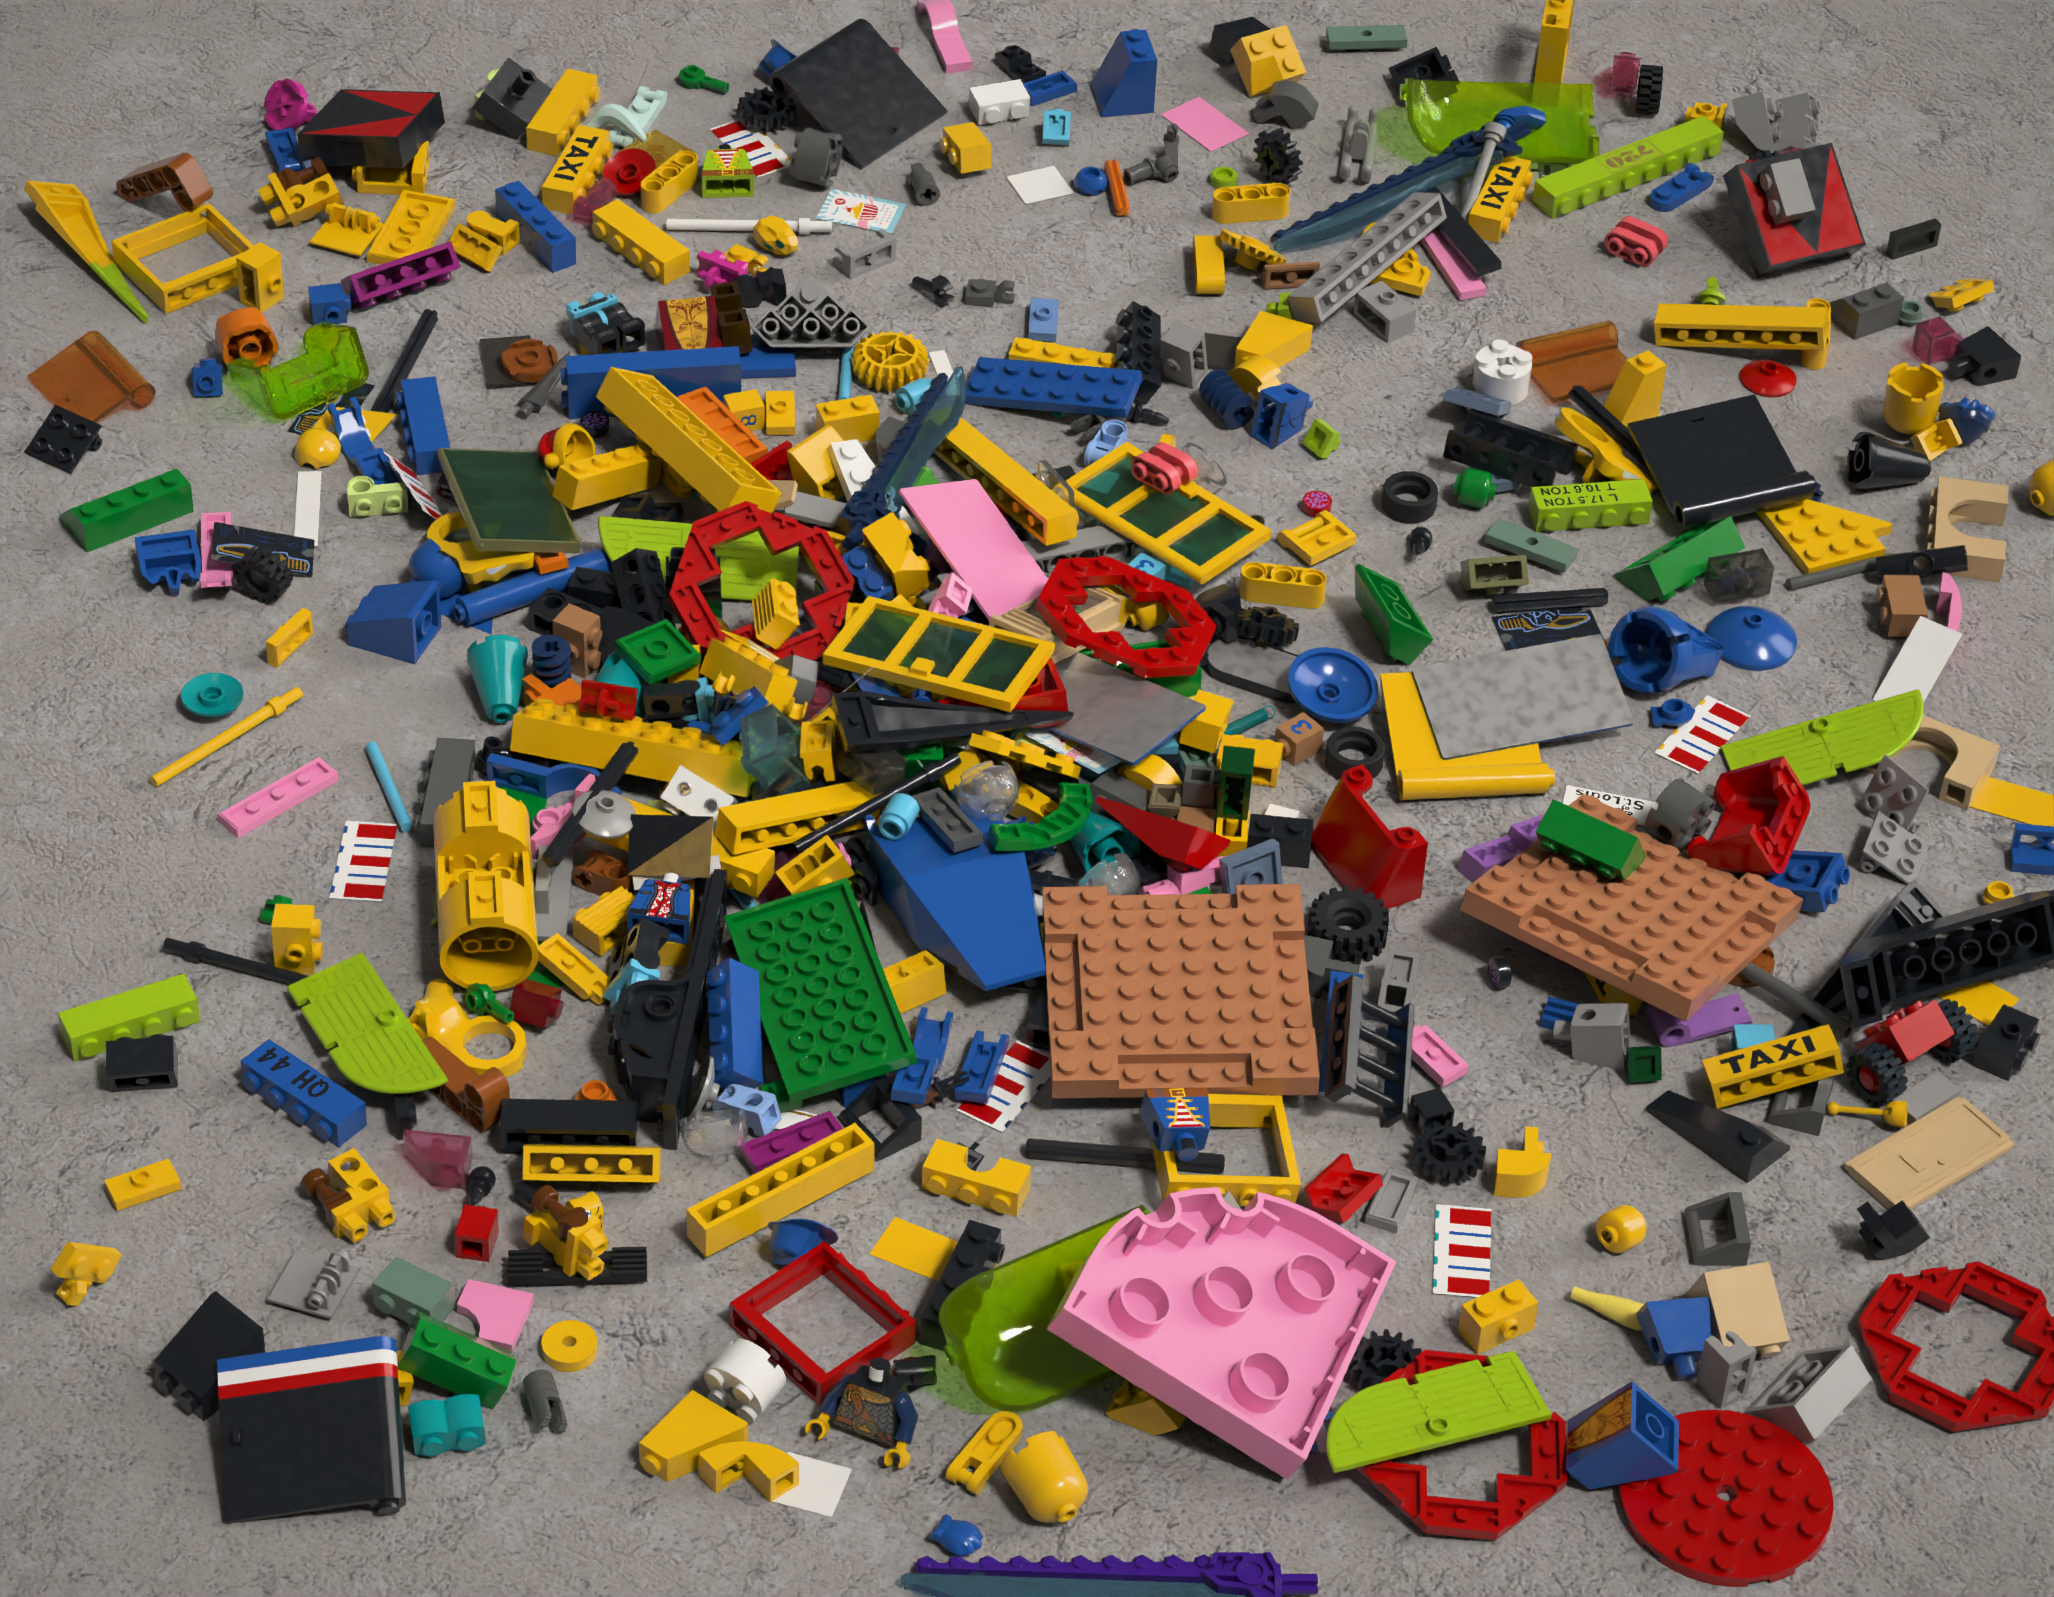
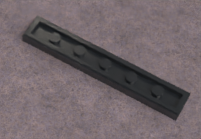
M1429 178L1403 189V193L1407 197L1414 192L1440 193L1447 218L1435 227V230L1476 277L1502 269L1501 260Z

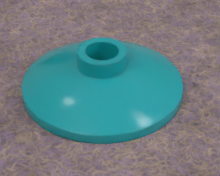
M224 673L198 675L190 679L181 691V700L184 707L193 714L204 717H216L232 712L241 704L244 696L241 683L236 678Z

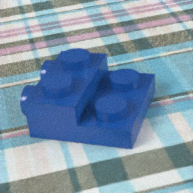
M1793 850L1785 871L1782 874L1768 877L1766 881L1778 887L1787 888L1793 894L1803 898L1800 910L1825 912L1829 904H1836L1838 889L1840 885H1846L1849 882L1850 871L1845 865L1842 853Z

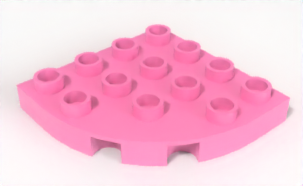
M1220 1187L1189 1189L1170 1193L1155 1212L1144 1215L1139 1208H1136L1118 1221L1080 1266L1047 1330L1129 1380L1133 1385L1145 1390L1185 1415L1192 1422L1201 1425L1256 1462L1263 1464L1288 1480L1307 1459L1396 1261L1336 1223L1291 1201L1257 1192L1242 1210L1232 1208L1225 1202L1220 1192Z

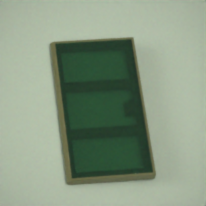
M440 448L437 450V458L477 550L580 554L581 541L564 504L552 497L555 484L544 464V460L539 458L538 452Z

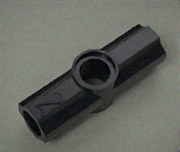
M1958 545L1935 549L1921 548L1911 552L1876 556L1878 580L1882 582L1884 575H1919V578H1925L1929 575L1942 574L1943 572L1968 571L1966 546ZM1918 556H1924L1929 560L1930 567L1924 571L1919 570L1914 565V559Z

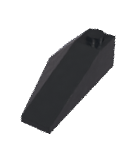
M1669 1090L1646 1107L1648 1113L1746 1183L1750 1182L1790 1150L1789 1144L1762 1126Z

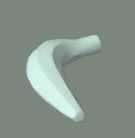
M618 104L601 106L596 110L590 122L585 125L599 128L605 124H615L642 143L647 140L643 129L632 113Z

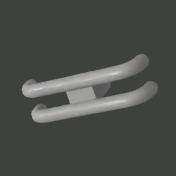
M1351 105L1348 108L1339 176L1343 180L1350 177L1352 159L1363 160L1361 180L1369 182L1372 177L1380 111L1378 108L1373 107L1369 111L1368 121L1366 119L1358 120V107Z

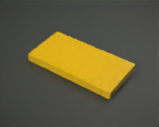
M403 190L367 253V262L384 264L434 247L456 208V200Z

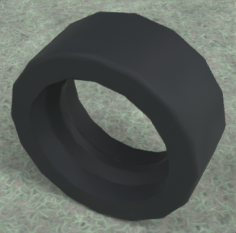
M1402 471L1386 479L1383 485L1381 502L1382 509L1389 517L1404 523H1419L1426 521L1434 515L1437 508L1438 488L1430 477L1414 471ZM1402 493H1412L1419 495L1424 499L1419 501H1406L1398 498L1395 495Z
M1349 726L1340 728L1333 732L1327 740L1325 765L1332 775L1340 779L1346 770L1363 764L1372 777L1375 778L1383 768L1384 742L1375 732L1363 727ZM1346 749H1359L1368 753L1371 757L1363 760H1351L1343 757L1339 752Z

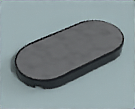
M1239 636L1238 640L1228 644L1220 638L1208 646L1209 657L1207 658L1209 661H1207L1206 667L1209 668V673L1215 679L1281 702L1296 703L1290 694L1287 678L1293 661L1299 655L1269 645H1259L1254 640Z

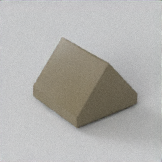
M1152 783L1148 810L1160 816L1173 818L1180 812L1183 785Z

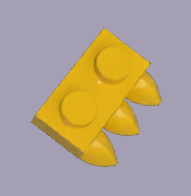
M1974 278L1957 280V285L1944 286L1943 291L1929 293V297L1934 301L1935 307L1947 308L1948 311H1958L1964 308V304L1983 300L1984 295L1994 291L1993 280Z

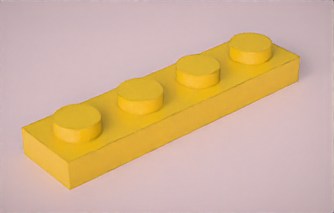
M1018 337L1014 339L1008 358L1011 360L1117 368V359H1115V354L1097 352L1085 348H1075Z

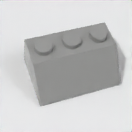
M1852 1345L1803 1351L1746 1411V1414L1770 1421L1791 1433L1801 1442L1813 1443L1824 1436V1430L1831 1422L1839 1419L1844 1414L1843 1409L1851 1401L1856 1400L1862 1395V1389L1872 1378Z

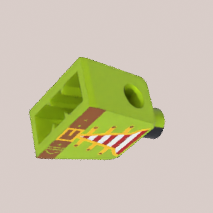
M722 144L717 150L706 151L702 170V198L754 197V171L744 149H733L728 144Z

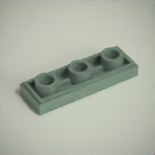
M1404 25L1326 27V38L1330 50L1341 52L1347 49L1369 51L1382 48L1388 50L1407 48V36Z
M1500 518L1487 532L1485 538L1486 543L1494 545L1500 550H1507L1517 555H1526L1527 560H1533L1549 566L1552 570L1566 572L1578 555V548Z

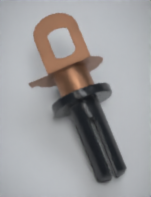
M964 1070L942 1081L938 1076L934 1077V1083L929 1088L924 1105L933 1102L936 1108L935 1097L939 1095L942 1099L946 1098L947 1090L968 1082L970 1079L967 1076L952 1084L948 1083L968 1073ZM910 1103L913 1107L916 1108L923 1106Z

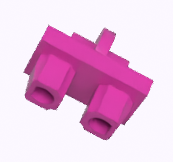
M714 250L711 254L701 251L697 254V259L699 260L697 277L704 280V287L709 290V285L733 282L736 277L748 274L747 262L738 259L734 263H730L721 251Z

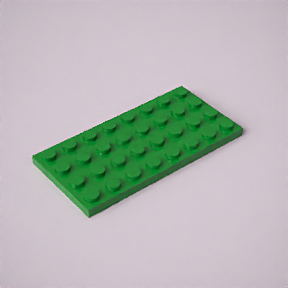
M847 878L724 916L739 962L759 971L760 1018L790 1103L918 1063L916 1052Z

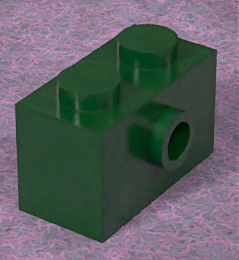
M1224 745L1221 770L1215 769L1213 788H1219L1216 817L1248 820L1255 749Z

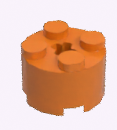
M254 307L236 309L220 316L217 320L215 343L229 369L241 371L243 375L257 374L269 367L268 362L274 357V354L277 355L278 341L267 318L260 313L259 309Z

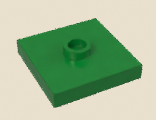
M667 619L615 640V649L649 685L701 663V654Z

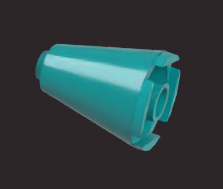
M490 635L485 637V642L477 645L476 640L467 649V663L487 717L497 723H505L512 719L518 710L522 678H524L528 660V651L526 645L524 647L520 645V640L516 637Z
M1090 810L1089 819L1084 828L1070 839L1084 872L1095 881L1103 880L1105 883H1111L1123 878L1127 874L1128 861L1133 860L1136 853L1138 855L1140 853V842L1136 835L1121 823L1093 810Z

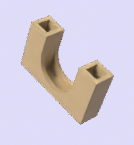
M1939 476L1937 487H1931L1929 504L1931 505L1927 522L1933 524L1928 525L1926 541L1929 542L1926 549L1958 545L1966 546L1968 571L1949 573L1950 575L2000 582L2005 563L2006 541L1969 536L1958 531L1953 524L1976 522L2003 526L2008 505L2009 486Z
M1923 715L1920 727L1912 740L1890 758L1893 760L1898 754L1914 749L1931 751L1943 757L1951 767L1944 776L1939 800L1968 811L1995 769L2000 745ZM1880 763L1862 769L1875 774Z

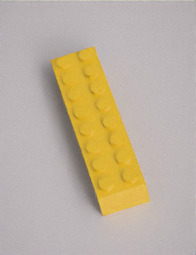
M610 367L596 395L605 405L604 409L616 415L620 419L619 423L622 426L632 430L636 434L635 438L651 447L652 454L665 460L668 463L667 467L671 471L680 474L687 486L696 489L703 501L712 504L717 509L716 513L744 501L758 505L757 508L770 513L774 511L782 493L652 375Z
M537 699L513 715L510 751L604 769L622 743L632 741L634 746L638 748L639 753L625 771V774L670 782L681 765L727 794L748 797L752 794L750 787L754 781H766L770 746L760 745V741L755 739H742V741L730 739L723 746L713 734H703L698 728L684 727L683 729L672 728V724L668 722L656 721L653 724L642 722V718L637 716L632 721L608 716L602 717L597 714L578 711L579 705L568 704L565 707L554 705V701L550 699Z

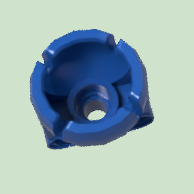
M1648 606L1632 610L1620 618L1611 632L1608 651L1610 659H1621L1622 664L1613 667L1617 677L1627 687L1645 694H1652L1672 689L1683 680L1699 676H1713L1723 654L1724 646L1711 636L1681 619L1676 613L1658 606Z

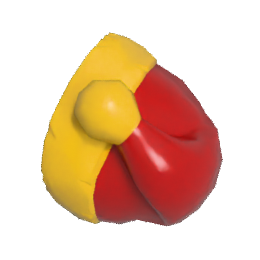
M566 423L544 434L538 442L537 452L539 458L544 460V464L548 469H555L560 465L571 463L575 460L593 457L596 454V447L592 437L584 428L574 423Z

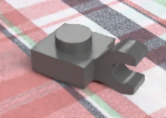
M969 279L965 295V305L993 307L994 302L1012 304L1014 303L1015 294L1006 293L1005 291L1013 292L1015 282L1006 280L996 286V281Z

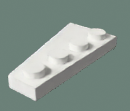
M857 439L832 442L827 448L847 501L850 500L855 491H861V489L866 487L864 481L874 474L873 468L876 467ZM889 487L885 494L888 514L893 512L898 520L903 519L910 530L920 537L921 531Z

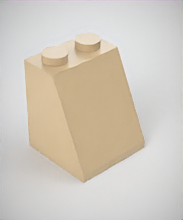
M1769 1262L1704 1272L1687 1291L1688 1298L1709 1297L1711 1336L1713 1335L1719 1339L1724 1346H1733L1726 1338L1727 1331L1736 1333L1749 1347L1753 1346L1757 1350L1756 1354H1760L1761 1358H1769L1779 1355L1782 1348L1790 1341Z

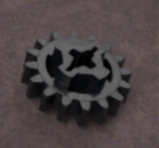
M767 87L761 90L754 88L753 93L745 92V97L739 98L737 115L740 122H746V127L755 126L756 131L760 128H765L766 132H769L770 129L778 131L780 130V125L788 127L789 121H794L796 103H794L793 97H780L773 91H769Z
M1275 126L1258 133L1259 138L1254 140L1258 147L1253 148V151L1257 153L1255 162L1261 164L1260 172L1265 171L1266 179L1272 178L1273 183L1287 185L1297 180V175L1302 173L1298 166L1302 165L1303 161L1299 159L1301 151L1296 150L1297 142L1291 141L1290 133L1284 134L1283 128L1276 129Z
M1254 606L1248 607V610L1240 608V611H1236L1238 632L1246 634V637L1256 641V644L1263 646L1274 644L1279 646L1280 644L1285 645V642L1293 644V641L1296 642L1300 628L1299 623H1295L1292 618H1287V615L1277 611V608Z
M1446 1120L1445 1125L1440 1126L1437 1121H1434L1432 1129L1423 1126L1421 1134H1416L1412 1152V1157L1416 1158L1415 1166L1416 1168L1424 1167V1176L1431 1173L1434 1174L1436 1182L1440 1181L1443 1177L1447 1178L1448 1184L1453 1183V1178H1458L1464 1183L1466 1182V1175L1475 1178L1477 1169L1482 1170L1486 1153V1146L1482 1145L1483 1137H1474V1128L1464 1130L1463 1122H1459L1457 1126H1452L1450 1120Z
M1388 1329L1384 1330L1383 1336H1378L1374 1330L1370 1331L1369 1339L1362 1336L1348 1366V1369H1351L1350 1378L1351 1380H1359L1358 1388L1360 1390L1379 1384L1399 1368L1404 1369L1406 1362L1408 1365L1411 1364L1415 1357L1422 1352V1349H1413V1339L1403 1341L1401 1332H1398L1393 1337L1390 1336Z

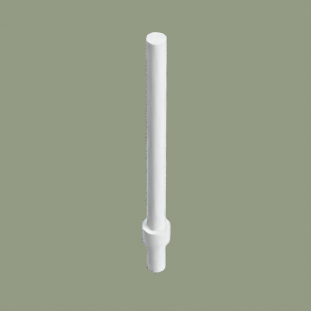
M799 218V221L784 220L793 232H799V235H810V232H832V221H810V218ZM667 219L666 228L667 230L753 231V227L759 220Z

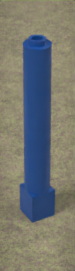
M602 546L568 558L569 567L542 575L537 570L463 595L456 599V605L453 606L455 617L459 622L469 626L534 603L548 587L560 592L568 591V585L576 567L613 573L611 561Z

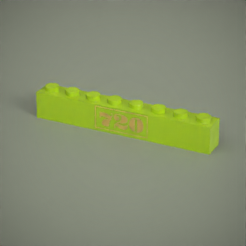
M1704 115L1535 180L1532 203L1551 219L1684 168L1689 163L1694 164L1720 154L1724 131Z

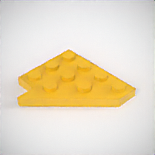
M1809 499L1756 511L1760 519L1804 574L1884 555L1886 548L1877 537L1891 534L1893 526L1888 521Z

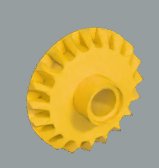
M1225 229L1221 230L1219 235L1221 240L1238 249L1234 261L1246 268L1256 271L1260 261H1265L1269 264H1285L1287 261L1286 257L1253 237L1245 234L1239 235Z

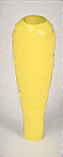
M1576 1286L1573 1288L1570 1299L1585 1304L1621 1325L1636 1331H1642L1636 1313L1644 1304L1613 1295L1587 1291Z

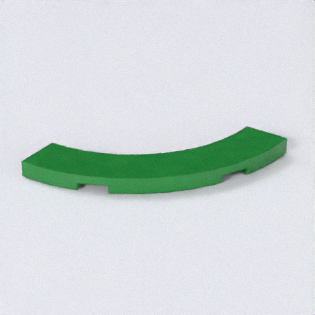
M1059 783L1057 788L1059 807L1049 815L1041 818L1040 823L1034 825L1028 822L990 824L988 836L996 851L1035 850L1051 847L1073 838L1084 828L1089 819L1092 806V793L1089 785Z

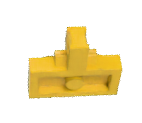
M67 1242L51 1267V1270L58 1277L64 1278L56 1294L67 1305L78 1306L87 1295V1288L92 1285V1282L106 1283L107 1279L113 1274L122 1254L116 1248Z

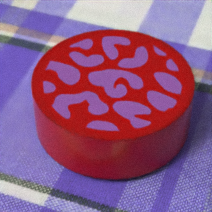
M1311 491L1304 495L1302 509L1307 515L1315 517L1317 513L1324 510L1331 512L1332 499L1327 493Z

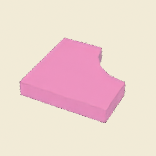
M468 1279L458 1300L457 1312L470 1317L477 1324L479 1338L513 1352L534 1304V1294Z

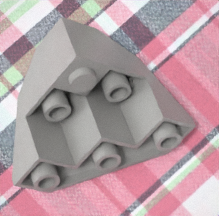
M1759 92L1732 99L1737 126L1759 150L1763 152L1770 150L1772 155L1774 151H1778L1780 155L1817 146L1819 135L1818 114L1821 113V107L1818 98H1815L1812 94L1806 92L1777 100L1765 92Z
M810 274L774 310L770 307L751 326V329L770 348H852L871 328L852 307L846 310Z

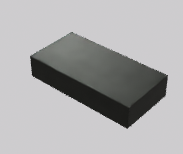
M1935 218L1890 232L1886 254L1893 260L1936 247L1942 224Z

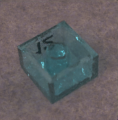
M770 704L740 718L741 732L739 733V738L743 748L741 763L744 770L748 774H752L760 782L763 789H767L787 770H790L796 779L778 796L791 794L793 791L810 785V779L805 774L804 760L800 758L799 753L801 731L773 704Z

